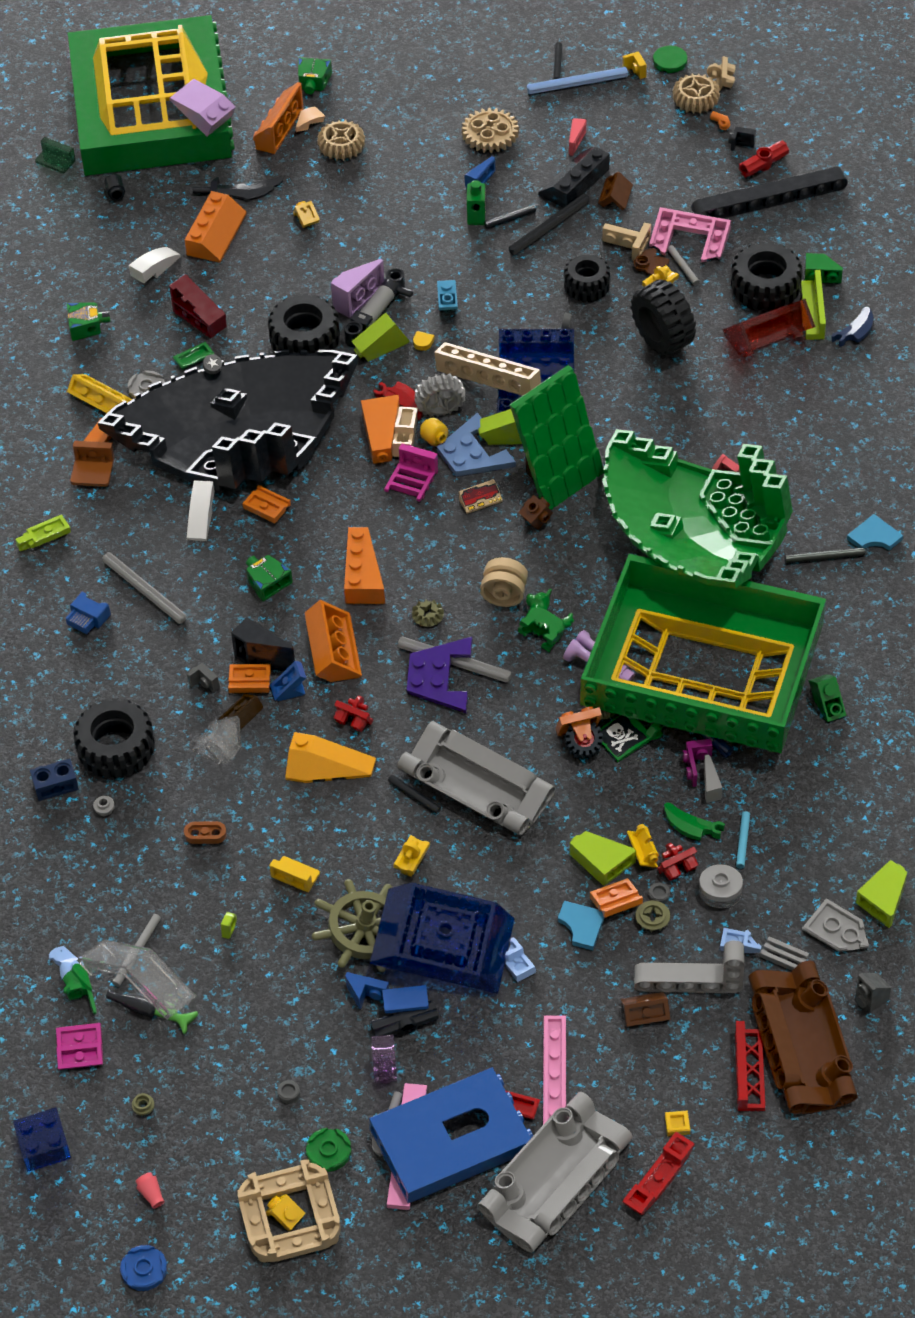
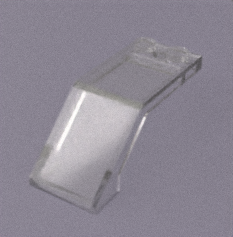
M103 940L77 959V962L91 976L97 970L125 975L166 1020L192 1002L196 997L185 983L150 948Z

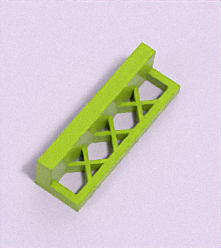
M815 270L814 280L801 281L806 340L825 338L826 320L821 271Z

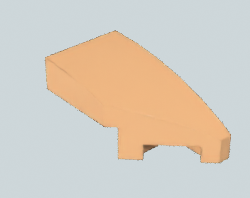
M316 107L301 110L295 131L308 130L310 124L324 122L325 115Z

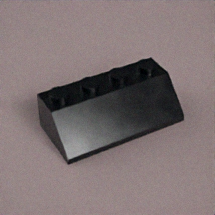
M597 147L581 152L538 192V195L562 208L585 193L609 170L610 154Z

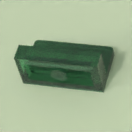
M47 137L40 141L42 152L35 159L37 164L64 174L76 161L74 148Z

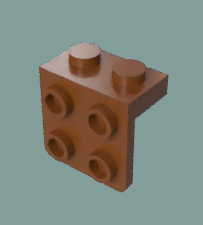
M74 441L75 462L70 479L71 484L108 486L115 459L112 443Z

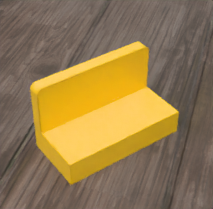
M283 856L280 861L273 859L269 865L272 878L308 893L320 875L319 870L286 856Z

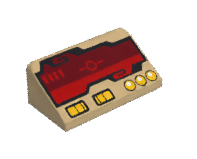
M495 480L459 491V501L467 514L503 502Z

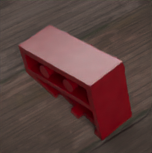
M186 274L169 285L173 312L210 339L227 327L224 311Z

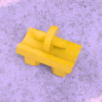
M667 265L664 267L658 266L654 269V274L642 281V286L645 287L656 280H666L673 284L679 278V274L672 272Z
M410 835L394 862V868L399 869L402 874L411 877L427 852L430 842L421 841Z

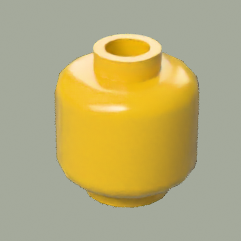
M429 418L421 424L420 436L430 445L438 446L446 441L448 428L437 418Z

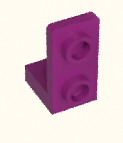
M711 739L686 742V750L682 751L683 761L688 763V767H686L687 779H691L693 787L697 786L698 776L694 760H704L705 755H709L712 758Z

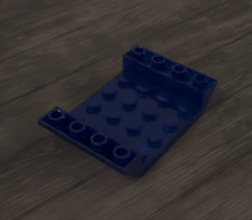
M499 329V358L540 369L541 383L567 365L572 367L574 371V329ZM498 389L497 413L511 409L510 404L522 397V395Z

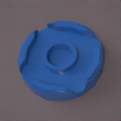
M140 1245L132 1248L127 1252L128 1254L125 1258L123 1257L120 1271L124 1282L130 1288L137 1291H148L156 1288L163 1282L167 1274V1262L164 1254L155 1249V1247Z

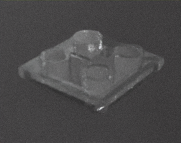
M233 716L212 721L208 725V731L196 740L197 744L192 750L217 764L230 762L241 749L240 718Z

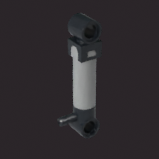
M389 269L386 273V279L361 311L356 310L350 318V322L345 324V343L348 346L355 347L352 341L379 318L397 294L409 298L413 296V291L405 288V277L402 269Z

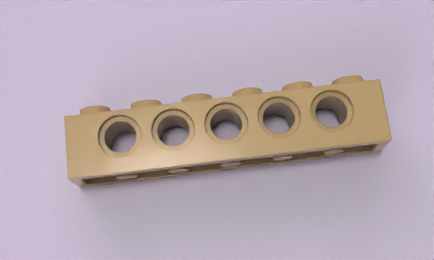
M449 343L442 344L434 352L437 371L522 396L541 384L540 369Z

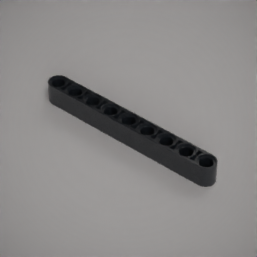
M831 167L697 199L692 203L691 209L694 214L726 218L840 191L847 186L848 180L840 167Z

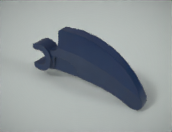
M864 307L860 315L849 326L840 332L832 334L831 341L839 340V346L841 347L848 340H853L857 343L863 340L873 327L871 309Z

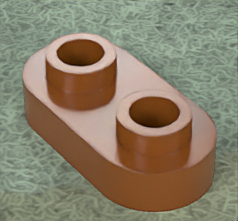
M218 821L190 822L184 828L185 839L192 844H218L223 842L227 836L225 825Z

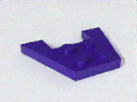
M472 637L410 653L407 693L467 714L468 692L448 691L451 657L471 658Z

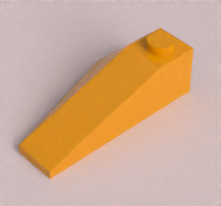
M294 732L289 747L285 779L302 783H313V780L318 779L332 781V778L339 777L346 779L371 777L376 758L315 735Z

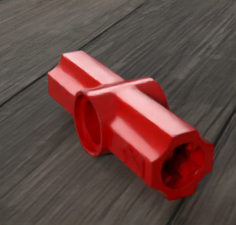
M782 140L770 147H760L757 149L756 155L739 164L741 175L746 178L760 170H769L772 163L789 154L787 143Z

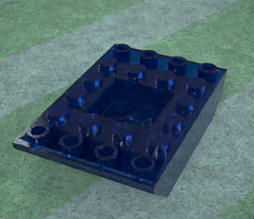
M408 883L389 888L370 964L498 994L506 961L505 954L508 951L515 918L497 902L417 883ZM448 928L451 933L442 934L439 929Z

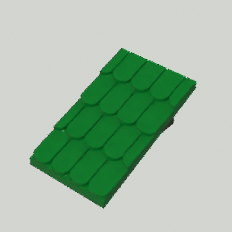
M567 365L510 404L525 452L526 474L534 480L539 499L543 497L550 504L548 507L550 510L604 473L599 449L596 447L593 430L589 424L584 399L580 393L577 376L572 367Z

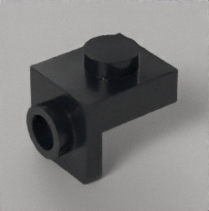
M735 126L734 132L730 133L728 143L731 144V151H735L736 145L754 148L756 130Z

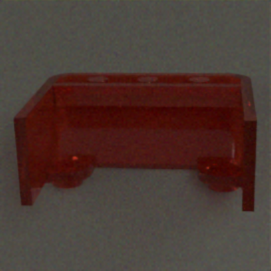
M802 299L722 330L738 355L743 354V357L754 354L753 350L789 336H792L793 339L804 335L803 331L816 326L806 299Z

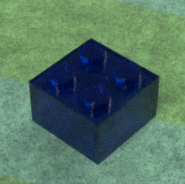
M57 1107L13 1120L27 1172L71 1159Z

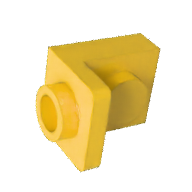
M639 51L623 56V67H626L627 70L632 69L640 79L647 77L646 63Z
M302 201L296 204L293 214L298 217L302 228L320 221L312 201Z

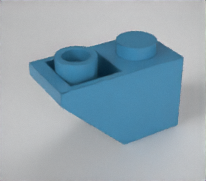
M437 281L439 310L458 309L456 281Z

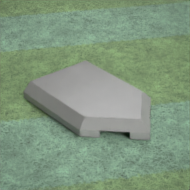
M828 899L824 900L802 927V930L838 952L869 948L863 920Z

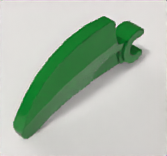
M667 802L664 804L666 819L682 835L699 841L706 834H711L716 839L721 838V831H724L725 828L723 822H710L678 809L672 803Z

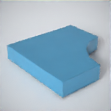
M873 514L847 535V540L858 548L865 549L871 546H879L891 550L903 540V535Z
M564 901L558 916V922L565 925L571 931L573 936L572 945L589 950L594 949L604 921L602 911Z

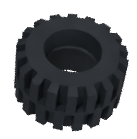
M587 253L570 258V261H567L564 267V288L566 293H569L571 298L575 297V300H583V302L588 300L592 302L605 296L610 289V266L607 264V261L605 259L602 260L601 256H595V254L587 255Z

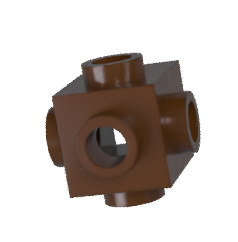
M534 495L524 503V506L518 512L537 530L548 522L553 514L548 508L550 504L543 497L538 499Z

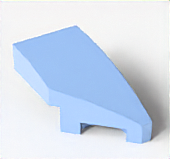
M728 928L723 929L719 950L724 951V944L735 940L744 944V953H760L761 945L754 941L749 930L743 932Z
M514 937L511 938L509 950L505 954V964L514 979L519 982L536 973V969L524 954L523 947Z

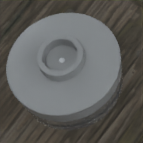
M728 865L710 866L700 876L699 895L709 906L715 908L731 907L741 899L742 876L735 868Z

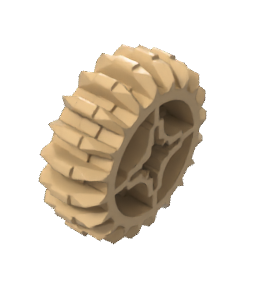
M693 73L691 76L685 75L684 78H679V81L675 83L673 88L674 102L676 106L680 107V110L685 109L686 113L692 111L693 114L695 112L700 114L702 111L707 112L708 109L712 110L719 101V85H717L715 80H712V77L707 78L706 74L703 76L700 74L694 75Z
M338 120V122L332 121L331 124H326L325 127H322L317 141L320 152L324 156H329L330 159L335 158L336 161L338 159H343L344 161L345 158L351 160L352 156L357 157V154L362 152L365 145V135L362 128L358 124H354L353 121L347 122L345 120L340 122Z

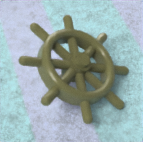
M347 879L344 884L348 894L341 897L334 905L321 899L315 900V906L330 913L328 929L314 932L311 937L314 941L331 938L336 947L343 952L338 961L340 968H344L351 957L366 960L374 959L378 971L382 973L386 971V965L382 956L391 952L396 945L410 952H414L416 949L415 944L400 936L402 921L417 918L418 912L411 910L400 913L394 903L387 898L392 890L390 884H385L378 894L370 891H356L353 881ZM353 906L357 916L350 914L345 910ZM379 910H381L387 915L385 917L376 918V915L379 912ZM338 918L351 924L339 927ZM392 924V933L380 928V926ZM355 932L351 941L344 936V934ZM374 935L385 939V941L377 944ZM362 938H366L368 946L359 945Z

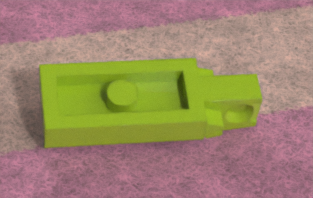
M61 514L26 529L27 532L23 536L15 539L16 546L19 551L40 546L70 533V526Z

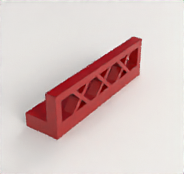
M736 1021L735 1050L738 1111H765L762 1038L759 1029H745V1021ZM745 1036H757L758 1042L751 1047L746 1043ZM751 1053L758 1059V1062L753 1066L746 1062V1058ZM751 1073L759 1078V1081L754 1086L747 1082V1077ZM754 1093L760 1098V1104H748V1097Z

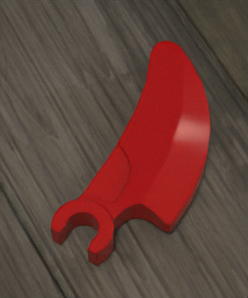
M379 382V388L383 390H373L374 396L377 398L399 395V405L401 407L417 408L414 400L415 391L406 384L397 382L393 387H386L385 383ZM418 409L417 420H420V419L422 418V414H423V412H422V411H419V409Z

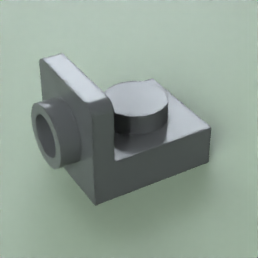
M203 663L193 667L187 673L190 687H194L200 682L204 688H209L213 693L220 689L218 676Z

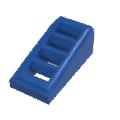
M491 156L465 174L466 188L467 184L474 180L485 184L496 171L495 157Z

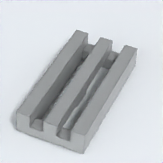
M769 936L759 957L793 971L797 964L787 960L789 959L799 964L807 961L809 953ZM768 951L773 952V953H775V954H777V955H780V957H778V956H776V955H773V954L769 953Z

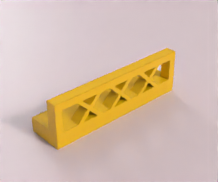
M73 374L67 389L68 393L105 413H108L113 407L124 400L127 403L133 400L86 374Z

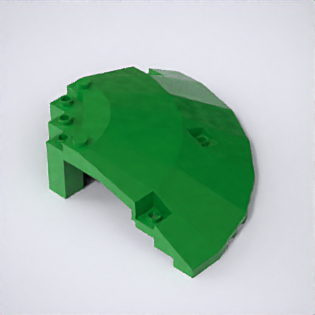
M616 429L606 447L605 466L603 469L604 478H602L612 516L634 546L662 567L707 585L737 588L752 577V571L760 572L781 545L788 531L787 523L793 509L787 476L777 474L775 461L764 459L763 447L760 445L743 444L737 456L740 472L714 470L678 459L677 451H673V447L654 445L653 439L635 437L634 431Z

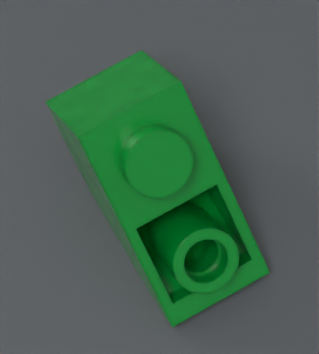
M806 253L804 281L814 280L815 270H820L822 283L842 282L843 268L825 254Z
M826 674L808 680L813 699L826 722L847 716L836 676Z

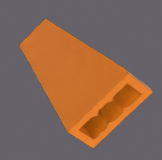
M399 395L361 400L362 416L373 464L392 461V442L395 434L397 413L400 407Z

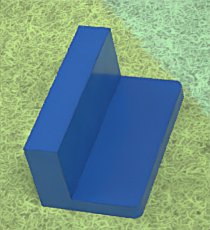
M426 985L382 990L385 1013L429 1008Z

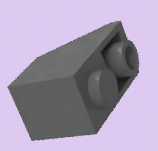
M861 973L858 975L855 995L856 1002L861 1008H865L871 1013L890 999L892 988L877 973Z

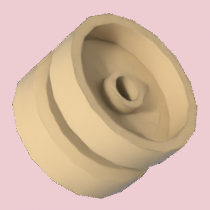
M501 557L488 561L480 587V593L483 598L489 603L501 607H511L519 604L524 597L528 578V571L525 566L511 558Z

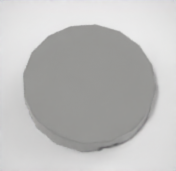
M142 371L141 374L138 375L137 373L130 378L128 382L129 394L134 399V394L138 392L143 394L148 390L149 385L161 381L163 384L165 381L155 371Z

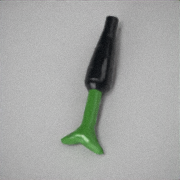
M110 990L106 994V999L115 1001L143 1016L153 1017L157 1015L177 1022L184 1035L187 1032V1025L198 1016L197 1011L186 1014L169 1011L158 1007L155 1001L147 998L116 993Z

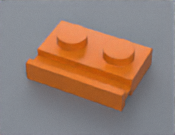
M258 485L257 489L242 504L244 509L276 523L285 513L286 508L291 506V501Z
M230 664L229 693H269L270 664Z
M628 878L590 892V899L598 910L602 911L604 918L643 904V897L639 896L637 889Z

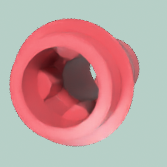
M151 1172L140 1176L135 1181L137 1184L136 1189L150 1203L153 1209L158 1208L165 1202L157 1177L153 1176Z

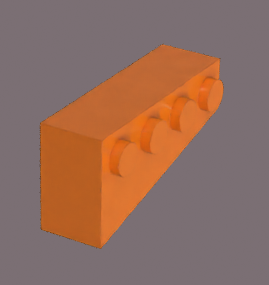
M348 527L344 584L346 604H385L384 586L368 527Z

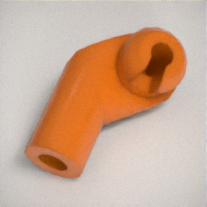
M712 111L710 119L718 122L720 129H729L731 124L728 116Z

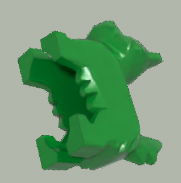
M549 589L546 593L540 592L536 595L529 593L527 595L526 604L530 608L526 617L520 620V626L518 627V632L523 636L533 632L546 639L547 642L543 643L541 647L548 652L554 648L556 642L561 640L565 629L570 627L571 623H574L572 613L564 619H560L548 611L552 589Z

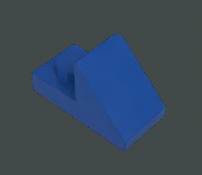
M294 661L270 684L275 701L286 700L305 694L302 682L306 679V675L301 662Z
M346 972L347 989L359 1009L362 1008L366 996L374 1000H383L382 990L389 989V982Z

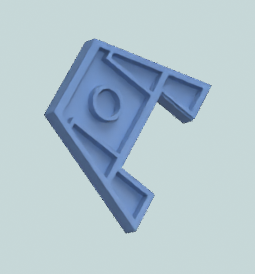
M478 413L451 434L444 443L437 446L438 454L456 477L516 467V461L507 450L489 457L473 435L479 433L480 419H482Z

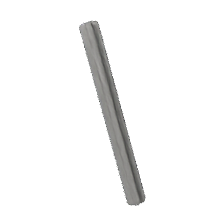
M107 552L106 555H103L102 558L105 564L177 623L182 624L186 621L187 617L183 611L112 553Z
M403 636L398 641L399 648L411 652L434 647ZM451 657V665L506 683L511 679V672L471 658Z

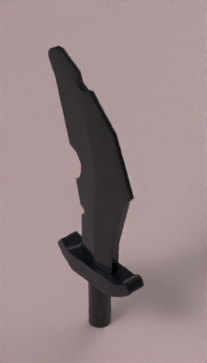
M216 177L211 181V187H193V194H210L211 191L227 194L230 197L250 200L265 196L274 190L275 186H279L283 182V177L257 181L252 185L237 184L235 186L219 185V177Z

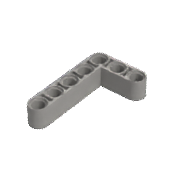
M735 940L726 942L723 951V964H636L634 967V988L641 992H740L743 987L744 944Z

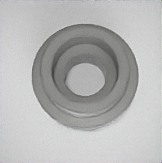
M101 796L94 801L93 807L99 815L107 816L112 813L115 804L111 797Z

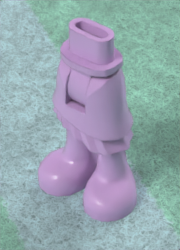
M581 631L577 635L576 640L573 639L563 655V659L573 661L576 657H579L586 662L588 661L591 652L585 648L592 651L595 642L590 638V634L587 631ZM623 664L619 679L631 681L635 673L627 665Z

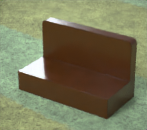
M619 171L606 178L598 203L604 207L614 202L620 209H625L633 184Z
M664 992L620 999L627 1027L671 1020L668 998Z

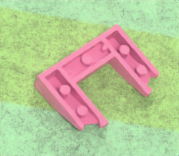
M660 207L649 246H655L662 255H666L674 230L708 235L701 262H707V259L712 258L721 259L731 230V220Z

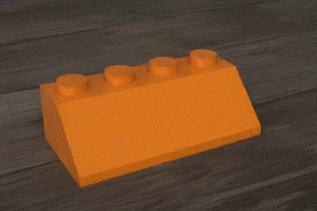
M300 82L283 91L281 96L276 99L273 108L269 110L266 119L262 121L258 131L254 133L253 141H255V148L257 150L275 154L298 119L301 110H304Z
M211 191L185 238L186 254L221 263L247 214L246 211L229 195Z
M319 600L305 612L316 676L330 682L360 678L362 673L350 613Z

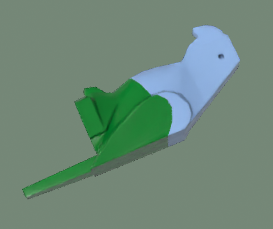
M64 946L54 948L49 954V961L53 960L60 967L61 978L66 984L64 993L67 994L69 1000L87 995L93 1015L97 1014L85 962L75 957Z

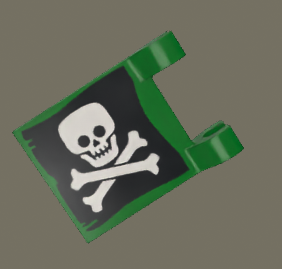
M619 715L600 728V733H603L602 745L617 762H620L650 740L658 739L663 735L660 724L654 723L647 730L636 718H629L624 715Z

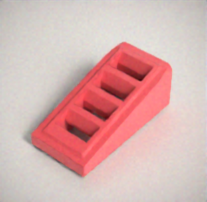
M573 118L569 139L570 156L574 155L586 133V119Z

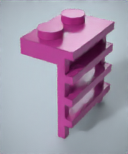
M401 443L399 447V463L384 491L388 492L392 489L417 497L416 500L420 502L425 497V492L429 489L430 483L433 482L434 475L438 473L437 453ZM398 473H402V474H406V475H409V476H412V477H416V478H419V479H423V480H426V482H425V481L418 480V479H415V478H411V477H408V476H404V475H401V474H398ZM394 481L401 482V483H404V484H407V485H411V486H414V487H417V488H421V490L416 489V488H413V487H409V486H406V485H403V484H399V483H396V482H394Z

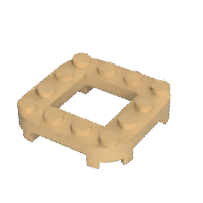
M301 1160V1165L260 1176H256V1172L251 1173L247 1176L248 1179L242 1183L238 1190L239 1205L251 1251L260 1262L281 1261L323 1250L338 1242L341 1231L340 1217L325 1168L309 1163V1160ZM307 1189L316 1225L272 1236L262 1200L273 1198L276 1195L282 1196Z

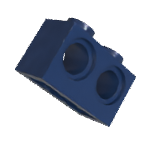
M70 759L60 760L56 763L39 766L30 770L38 801L79 790Z

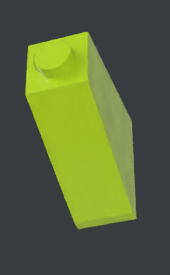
M387 313L383 314L352 341L356 347L354 351L360 358L364 356L368 362L410 342Z
M511 409L480 419L479 435L482 439H485L488 445L522 444Z
M587 831L581 835H576L570 842V855L603 886L636 863V850L634 848Z
M890 860L857 891L856 904L890 928L906 884L907 871L900 864Z

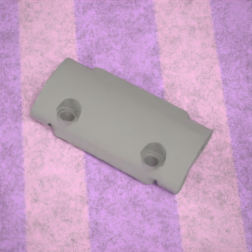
M431 721L428 724L411 754L405 752L397 764V768L518 835H522L533 825L555 792V786L538 778L533 772L453 729L449 730L435 721ZM432 770L431 776L425 779L426 772ZM501 808V814L494 817L495 810Z
M578 1092L565 1108H559L553 1113L501 1173L496 1176L493 1189L477 1204V1207L507 1238L527 1252L533 1253L548 1234L554 1235L561 1229L610 1173L619 1160L620 1152L633 1139V1136L626 1127L597 1112L593 1101L588 1095Z

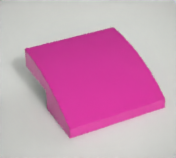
M100 1023L56 1028L58 1070L103 1065Z

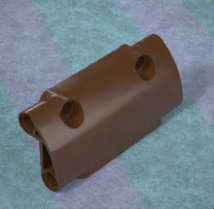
M811 960L801 962L792 972L772 970L752 972L748 976L754 995L752 998V1009L775 1084L778 1089L783 1090L789 1112L792 1114L815 1113L831 1110L855 1101L858 1095L850 1073L853 1069V1064L849 1057L828 987L820 980L815 962Z

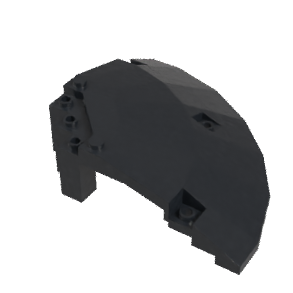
M278 350L275 351V355L264 356V353H260V357L249 358V355L236 356L235 361L224 363L222 360V368L216 374H209L204 369L198 370L197 367L184 371V375L176 378L173 375L170 377L171 381L163 384L161 381L149 385L146 392L134 394V399L128 403L124 400L113 407L98 422V426L101 431L131 451L142 450L150 452L154 466L191 483H194V481H211L214 484V491L221 492L224 487L236 489L245 478L262 482L271 472L289 475L292 470L299 471L307 463L334 419L333 403L339 397L343 398L357 366L358 356L335 350H318V353H307V350H301L300 353Z

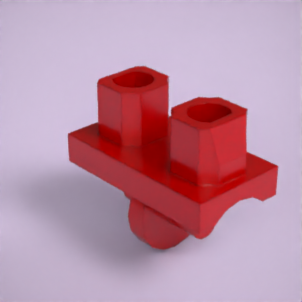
M357 696L355 700L349 698L348 704L336 701L334 705L337 709L334 715L336 722L345 725L350 716L354 718L350 726L359 732H362L367 724L371 725L373 722L370 714L364 712L368 709V705L363 704L364 697Z
M672 843L666 844V852L662 853L663 859L670 857V859L662 862L657 870L660 874L664 872L666 877L672 881L681 875L677 865L682 863L687 872L696 869L698 863L694 856L697 853L695 847L678 854V852L683 850L681 845L675 847Z

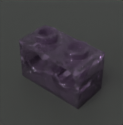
M394 1035L371 1037L375 1083L387 1084L397 1081Z

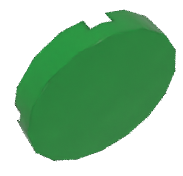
M663 46L654 52L653 64L660 71L665 70L666 73H675L685 68L688 56L680 47Z
M322 1128L314 1132L308 1139L306 1147L307 1159L310 1163L325 1168L327 1172L336 1171L342 1168L350 1159V1140L339 1129Z

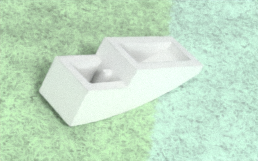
M168 247L152 250L129 265L130 276L142 283H145L152 276L158 278L181 255Z
M194 481L187 540L207 541L215 492L214 484L211 481Z

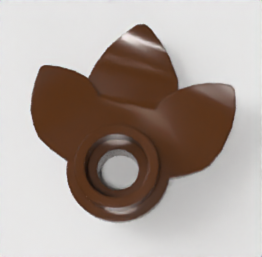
M652 248L638 255L633 265L636 270L645 271L647 274L652 275L656 267H664L669 264L670 260L656 256V249Z

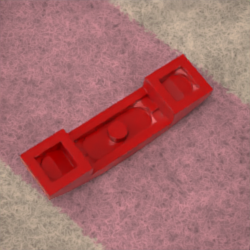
M675 1132L663 1147V1153L640 1183L633 1186L622 1203L638 1214H644L670 1185L693 1150L695 1143Z

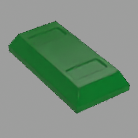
M204 342L173 356V359L182 370H185L202 362L206 356L214 355V352Z

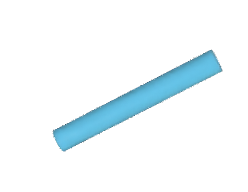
M747 811L742 812L736 861V867L740 869L745 867L750 813Z

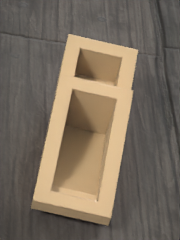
M399 407L392 442V456L399 457L401 443L414 446L418 408Z

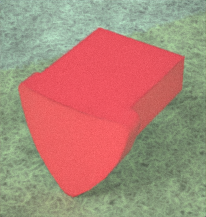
M724 454L719 457L712 468L714 470L740 472L739 465Z

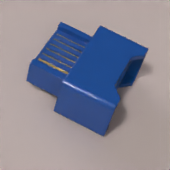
M81 592L70 605L71 612L66 617V623L88 634L93 627L99 629L111 615L109 605L107 603L99 604L87 598L86 593Z

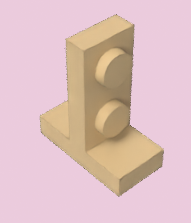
M644 222L640 232L606 223L603 226L602 241L631 248L632 260H635L638 255L642 254L651 238V224Z

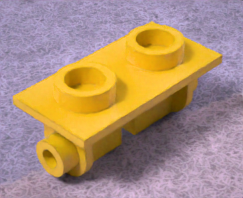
M640 824L637 826L636 831H627L632 847L636 850L640 866L657 868L656 862L658 861L659 853L654 843L650 841L652 838L648 827Z

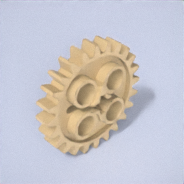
M482 108L480 113L475 111V115L469 114V118H465V122L462 123L463 140H466V144H470V148L476 146V151L483 149V153L486 150L492 153L494 149L499 152V148L506 150V145L511 147L512 142L515 143L516 138H518V121L515 120L514 116L510 117V112L504 114V110L498 112L497 108L494 111H491V108H488V111Z

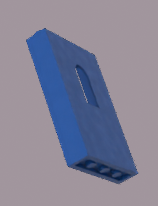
M493 1067L369 1118V1129L407 1203H411L512 1160L533 1137L531 1130L526 1129L523 1124L524 1119L519 1110L516 1111L514 1108L512 1095L510 1092L506 1093L500 1074L496 1075ZM474 1109H480L487 1113L489 1121L486 1126L454 1140H451L443 1125V1122Z

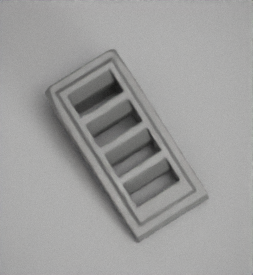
M705 755L704 759L706 803L718 801L722 798V785L709 755Z

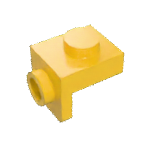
M287 1194L279 1197L276 1195L267 1204L269 1208L266 1211V1215H272L287 1231L292 1230L305 1215V1212Z

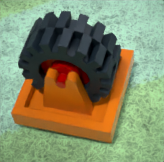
M586 707L578 713L570 711L562 714L555 729L557 736L565 735L564 743H566L565 748L569 749L568 753L570 755L573 753L574 758L581 757V760H584L585 757L590 759L592 755L595 756L603 742V733H600L601 729L597 727L602 716L600 707L595 709L593 707Z

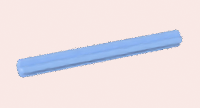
M626 67L531 83L527 85L528 94H536L625 78L628 76V70Z

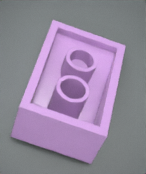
M196 79L190 81L169 99L206 136L210 135L231 118L236 107L222 93Z
M382 259L342 272L337 278L332 280V303L336 311L351 318L356 310L359 311L368 302L384 281Z

